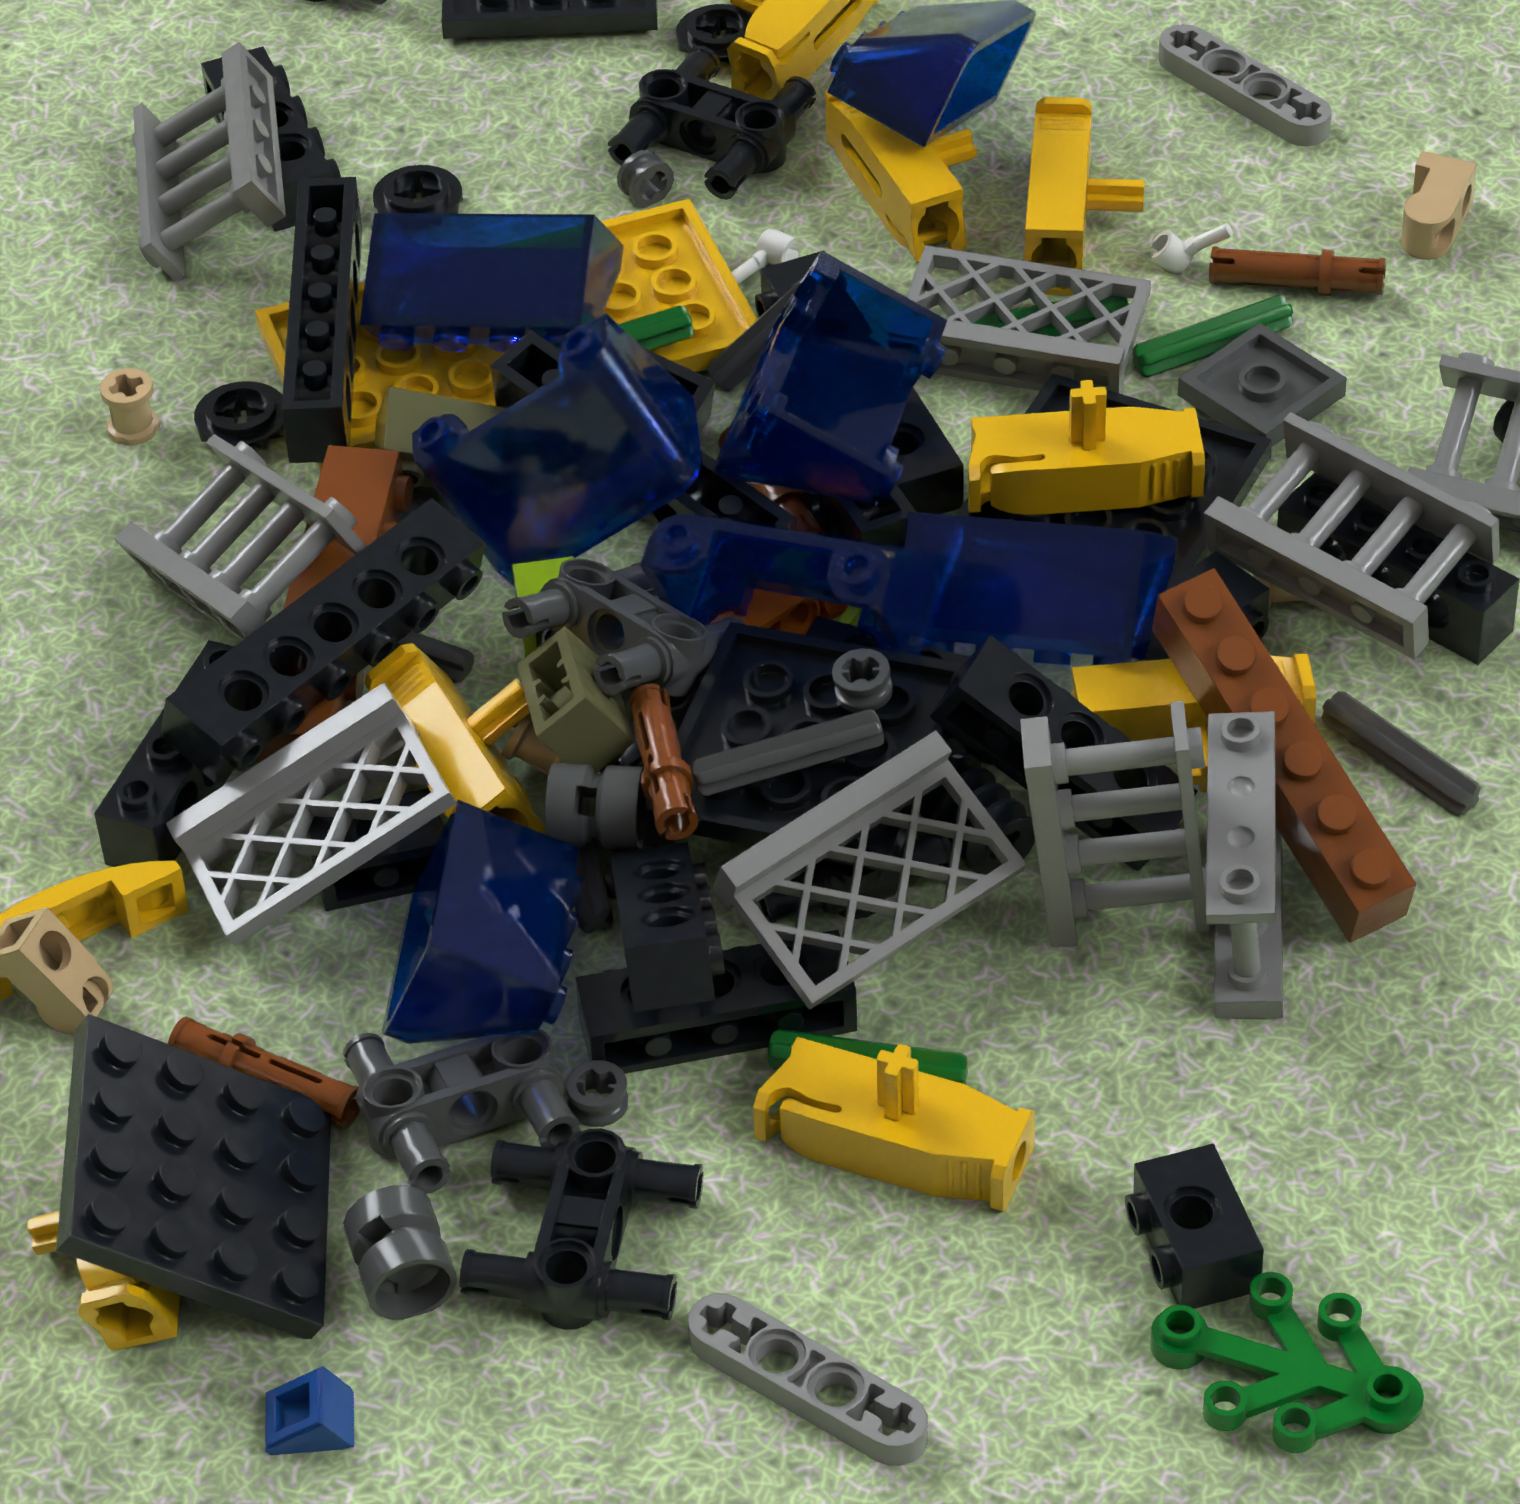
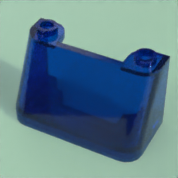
M821 251L781 310L764 342L716 459L714 469L735 481L867 503L871 502L877 494L886 498L894 488L903 470V465L896 461L899 450L891 445L912 387L921 375L930 379L943 360L947 347L939 344L947 319L830 254Z
M607 313L602 314L585 326L576 327L566 335L560 348L561 352L558 361L559 377L470 432L467 425L454 414H444L428 419L419 429L412 433L415 461L456 518L486 542L483 555L492 568L513 586L512 564L570 556L576 558L680 496L689 489L701 470L702 457L695 398Z
M676 514L665 518L655 526L648 539L640 563L659 600L664 601L703 625L710 624L719 615L733 611L735 615L746 616L754 590L758 589L862 608L857 626L863 637L875 639L881 649L920 655L940 592L941 582L932 558L925 551L915 547L741 518L695 514Z

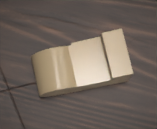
M1426 151L1421 152L1415 164L1413 195L1405 201L1401 245L1405 252L1418 259L1429 260L1439 258L1450 250L1473 203L1477 163Z
M48 907L6 919L1 925L0 978L7 977L36 1005L38 1015L47 1025L56 1031L75 1036V1029L88 1014L98 1017L112 995L114 989L112 980L97 964V959Z

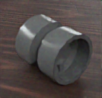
M552 763L549 770L545 798V832L548 846L586 848L593 839H598L603 849H642L647 828L644 825L641 811L646 798L640 782L644 767L608 765L602 774H595L590 764ZM587 798H596L595 817L586 816Z
M391 1185L380 1188L358 1199L347 1211L343 1221L345 1235L354 1262L359 1266V1275L369 1306L378 1316L390 1320H403L428 1313L440 1307L453 1294L457 1285L456 1271L446 1243L441 1239L440 1227L431 1201L421 1189L409 1185Z

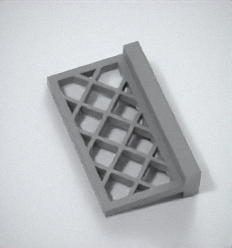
M925 245L902 311H895L889 327L891 353L902 369L1040 391L1053 373L1076 381L1093 380V386L1105 387L1106 390L1123 394L1124 374L1150 296L1151 280ZM934 267L956 270L962 277L939 286L931 274ZM998 278L1013 279L1018 286L996 295L986 283ZM1057 286L1069 288L1075 295L1052 304L1043 292ZM974 289L983 301L961 311L951 299ZM1112 295L1133 299L1130 305L1112 313H1109L1100 303L1101 300ZM1030 298L1040 310L1017 320L1008 308ZM939 305L948 317L943 319L918 314ZM1087 307L1097 320L1074 329L1065 319V316ZM996 313L999 320L1004 322L1006 326L999 328L974 324V322L985 315ZM1052 323L1061 336L1054 337L1030 332ZM1108 332L1118 343V346L1087 341Z
M385 683L371 690L166 823L173 839L184 851L225 935L234 946L245 941L457 804L419 738L420 734ZM405 746L397 766L376 765ZM369 781L389 782L380 804L360 803ZM349 782L341 802L322 800ZM408 783L430 785L433 792L411 806H399ZM314 816L334 817L325 840L305 839ZM295 817L286 837L267 836L268 833ZM353 819L373 820L368 834L355 842H343ZM260 851L279 853L269 876L250 874ZM239 853L231 873L211 871ZM298 854L318 856L312 870L299 878L288 877ZM242 891H262L257 905L235 918L233 911Z
M937 731L924 737L720 867L713 887L714 893L728 911L733 907L736 909L809 1010L1023 872L1027 865L949 762L948 758L952 750ZM942 784L958 805L956 824L919 817L922 796ZM911 804L910 815L897 813ZM966 817L975 828L965 826ZM878 824L907 829L903 858L865 851L869 830ZM916 831L953 838L949 868L912 860ZM858 838L857 849L844 847ZM963 840L988 845L1002 865L987 875L958 870ZM825 858L854 863L850 892L812 886L815 865ZM863 865L901 872L896 902L858 895ZM805 872L803 884L790 881ZM909 875L946 881L944 902L934 909L905 904ZM956 884L968 886L954 895ZM772 892L801 897L796 927L769 923L755 903ZM809 899L847 907L842 937L804 929ZM856 909L893 916L890 938L880 944L851 939ZM903 918L916 920L901 930ZM781 939L793 941L791 952ZM802 943L839 950L836 973L815 986L799 964ZM849 953L862 955L847 965Z

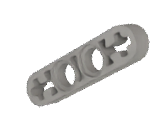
M1182 24L1169 27L1161 33L1159 39V62L1166 71L1289 143L1297 146H1315L1324 142L1329 137L1332 110L1324 99L1201 28ZM1227 70L1234 72L1235 75L1219 76L1212 73ZM1257 94H1270L1275 96L1276 99L1261 100L1253 98V96Z
M714 1293L702 1297L690 1309L688 1313L689 1344L693 1353L702 1361L877 1462L888 1466H902L914 1462L923 1455L928 1445V1414L923 1404L913 1396L736 1296L727 1293ZM728 1322L733 1326V1333L720 1329L714 1335L708 1334V1325L719 1329ZM740 1343L746 1346L745 1351L742 1354ZM772 1352H785L791 1354L797 1360L796 1365L784 1373L767 1372L758 1364L761 1358ZM831 1385L848 1387L856 1394L853 1401L841 1407L824 1405L817 1399V1395L822 1389ZM872 1403L874 1404V1414L868 1411ZM901 1422L908 1424V1434L901 1430H896L890 1436L883 1434V1425L894 1429Z

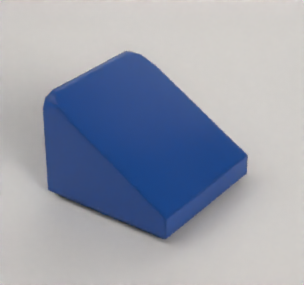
M324 1366L266 1392L265 1452L269 1455L343 1450L354 1447V1392L350 1386Z

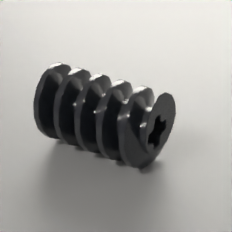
M949 738L947 745L952 750L948 758L949 762L1024 859L1035 843L1032 817L1026 816L1025 806L1015 798H1011L1010 791L1002 784L996 783L995 776L986 768H982L980 761L974 755L967 753L966 747L956 738ZM941 784L924 795L919 814L922 818L956 824L958 805ZM966 817L965 826L975 828ZM948 837V839H949V841H950V843H951V846H952V845H953V838H949V837ZM963 840L960 857L965 860L966 865L975 873L987 875L1002 865L988 845Z

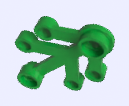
M1276 1272L1261 1273L1252 1280L1249 1307L1256 1317L1266 1321L1283 1350L1209 1328L1204 1318L1195 1309L1186 1305H1173L1166 1308L1156 1316L1152 1323L1151 1352L1159 1363L1168 1368L1189 1369L1199 1364L1206 1357L1270 1377L1245 1387L1225 1380L1211 1384L1204 1393L1203 1417L1206 1423L1216 1430L1232 1431L1242 1426L1247 1418L1279 1407L1273 1418L1272 1437L1280 1449L1289 1453L1305 1452L1314 1445L1316 1440L1359 1424H1363L1368 1429L1381 1434L1400 1432L1418 1419L1423 1408L1424 1394L1419 1381L1402 1368L1383 1364L1360 1327L1362 1307L1359 1301L1346 1293H1332L1321 1300L1318 1309L1317 1327L1322 1336L1330 1341L1337 1342L1352 1371L1327 1364L1292 1307V1283L1286 1276ZM1275 1293L1281 1298L1272 1301L1262 1298L1261 1295ZM1338 1313L1344 1314L1350 1319L1347 1321H1335L1329 1316ZM1173 1329H1184V1330H1187V1331H1189V1332L1183 1333V1334H1179V1333L1172 1332L1171 1330H1173ZM1317 1392L1339 1399L1315 1410L1303 1403L1293 1402ZM1377 1393H1392L1396 1395V1397L1385 1398L1378 1395ZM1224 1401L1234 1404L1236 1408L1221 1410L1214 1405ZM1296 1423L1304 1426L1306 1430L1291 1432L1285 1429L1284 1426Z

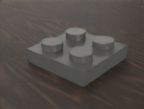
M1258 323L1178 378V396L1222 425L1272 439V446L1285 438L1283 420L1290 412L1310 421L1345 396L1347 378Z

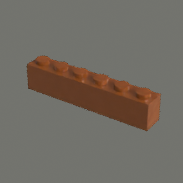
M328 445L314 497L323 503L330 497L340 502L358 521L352 530L368 546L399 523L401 512L408 513L410 511L413 497V482L411 476L403 475L400 451ZM306 524L304 533L311 527L309 524ZM332 540L289 586L283 610L356 554ZM364 669L353 677L347 689L339 697L332 701L324 699L308 712L303 723L294 732L286 736L280 733L264 745L262 752L257 757V764L347 707L352 701L354 702L361 698L364 690Z
M1215 568L1158 594L1152 631L1207 718L1208 714L1275 711L1276 828L1346 939L1351 943L1406 916L1415 891L1416 882Z

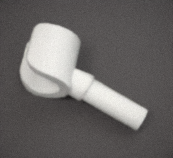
M1226 223L1196 237L1192 236L1185 241H1182L1170 230H1165L1152 241V247L1158 253H1155L1151 259L1164 270L1179 274L1187 268L1193 255L1200 252L1201 249L1232 237V229Z
M775 229L765 230L757 242L756 253L731 272L737 284H740L753 273L764 268L768 263L775 265L798 258V252L789 248L796 241V238Z

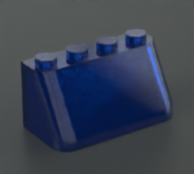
M1017 0L915 6L906 12L902 10L896 18L888 22L882 21L876 29L870 32L864 31L853 44L844 42L830 65V72L835 74L827 93L920 146L926 147L997 100L1033 25L1036 11Z
M374 213L359 325L372 336L379 338L378 344L381 347L395 351L412 350L414 344H433L434 347L441 350L463 352L468 350L469 344L488 345L493 350L506 352L533 330L565 354L576 353L579 351V346L589 344L593 339L620 274L624 246L594 214Z
M908 512L896 637L918 639L917 643L954 653L955 643L975 645L976 651L991 635L1008 649L1034 650L1033 663L1071 666L1072 654L1093 656L1092 666L1131 662V660L1144 661L1153 634L1152 626L1158 594L1167 591L1175 566L1178 538L1141 530Z
M458 800L420 875L406 911L382 1034L406 1044L531 1034L536 1033L543 1022L553 1025L562 1010L568 990L561 983L568 971L573 955V950L567 948V945L576 927L578 913L572 911L583 885V877L575 874L579 848Z

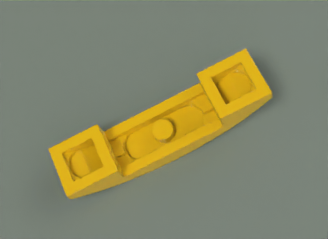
M175 860L131 863L87 873L40 891L0 914V927L6 919L48 907L79 941L119 922L129 936L133 938L189 911L182 869ZM7 977L0 978L1 1001L14 995L11 981Z

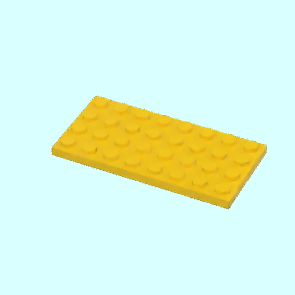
M690 198L359 283L350 447L374 449L377 414L389 386L496 406L490 365L531 330L551 344H556L678 305L684 306L693 322V336L690 339L652 350V352L692 371L700 372L707 370L709 364L757 320V317ZM289 302L255 310L257 329L282 385L284 381ZM506 417L505 423L513 422ZM317 463L321 471L323 463Z

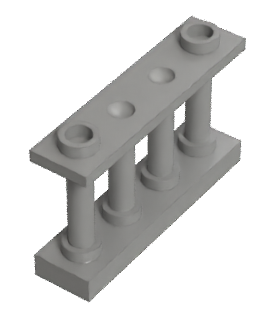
M240 42L222 52L224 78L221 79V86L161 123L143 103L133 108L135 133L132 135V139L136 148L141 233L138 244L147 262L155 268L160 266L174 281H180L185 278L183 245L241 210L246 213L252 211L267 228L286 217L273 77ZM226 110L222 122L177 149V139ZM229 144V147L226 149V156L179 184L178 175ZM232 179V182L229 184V191L181 220V209Z
M1461 353L1459 358L1442 354L1439 368L1443 386L1456 388L1434 464L1428 465L1426 470L1409 466L1408 472L1465 502L1472 501L1484 506L1494 517L1499 519V529L1520 533V486L1517 485L1520 475V371L1494 366L1495 364L1491 359L1475 353ZM1480 394L1515 402L1493 478L1486 479L1485 484L1462 479V474L1457 471Z
M1290 412L1283 420L1286 457L1288 460L1248 506L1238 507L1218 496L1204 512L1208 550L1212 552L1217 551L1243 569L1415 660L1429 643L1428 608L1424 605L1425 601L1466 551L1494 564L1500 556L1499 519L1494 517L1484 506L1472 501L1465 502L1340 438L1328 426L1320 422H1309ZM1311 470L1339 484L1338 488L1300 533L1290 534L1267 522ZM1362 497L1391 511L1351 561H1341L1319 549ZM1414 524L1444 539L1404 588L1394 589L1371 577Z
M213 434L206 444L225 463L224 468L164 531L157 528L150 535L130 522L114 540L153 580L240 640H244L267 622L266 620L272 614L269 607L332 540L354 554H358L367 546L352 530L358 521L336 499L330 497L323 503L269 469L260 455L245 442L240 441L234 447ZM242 483L251 487L192 551L188 548L182 551L181 547ZM272 501L281 506L221 571L216 567L213 570L210 569L214 562ZM301 521L311 526L251 591L247 588H244L242 591L239 587Z
M1184 701L1170 702L1174 737L1065 749L1064 742L1051 744L1047 716L1020 719L1024 770L1051 947L1078 946L1076 919L1088 918V911L1193 899L1196 932L1210 931L1209 924L1206 921V865H1202L1192 769L1205 768L1201 727L1187 728ZM1170 764H1177L1179 783L1078 795H1072L1071 789L1058 790L1057 784L1069 783L1068 776ZM1177 810H1182L1184 829L1078 840L1077 834H1064V830L1075 829V822ZM1184 855H1188L1190 872L1087 885L1084 884V878L1071 880L1070 876L1082 874L1081 867Z
M1275 711L1208 714L1207 924H1215V1018H1283V841L1280 832L1276 828Z

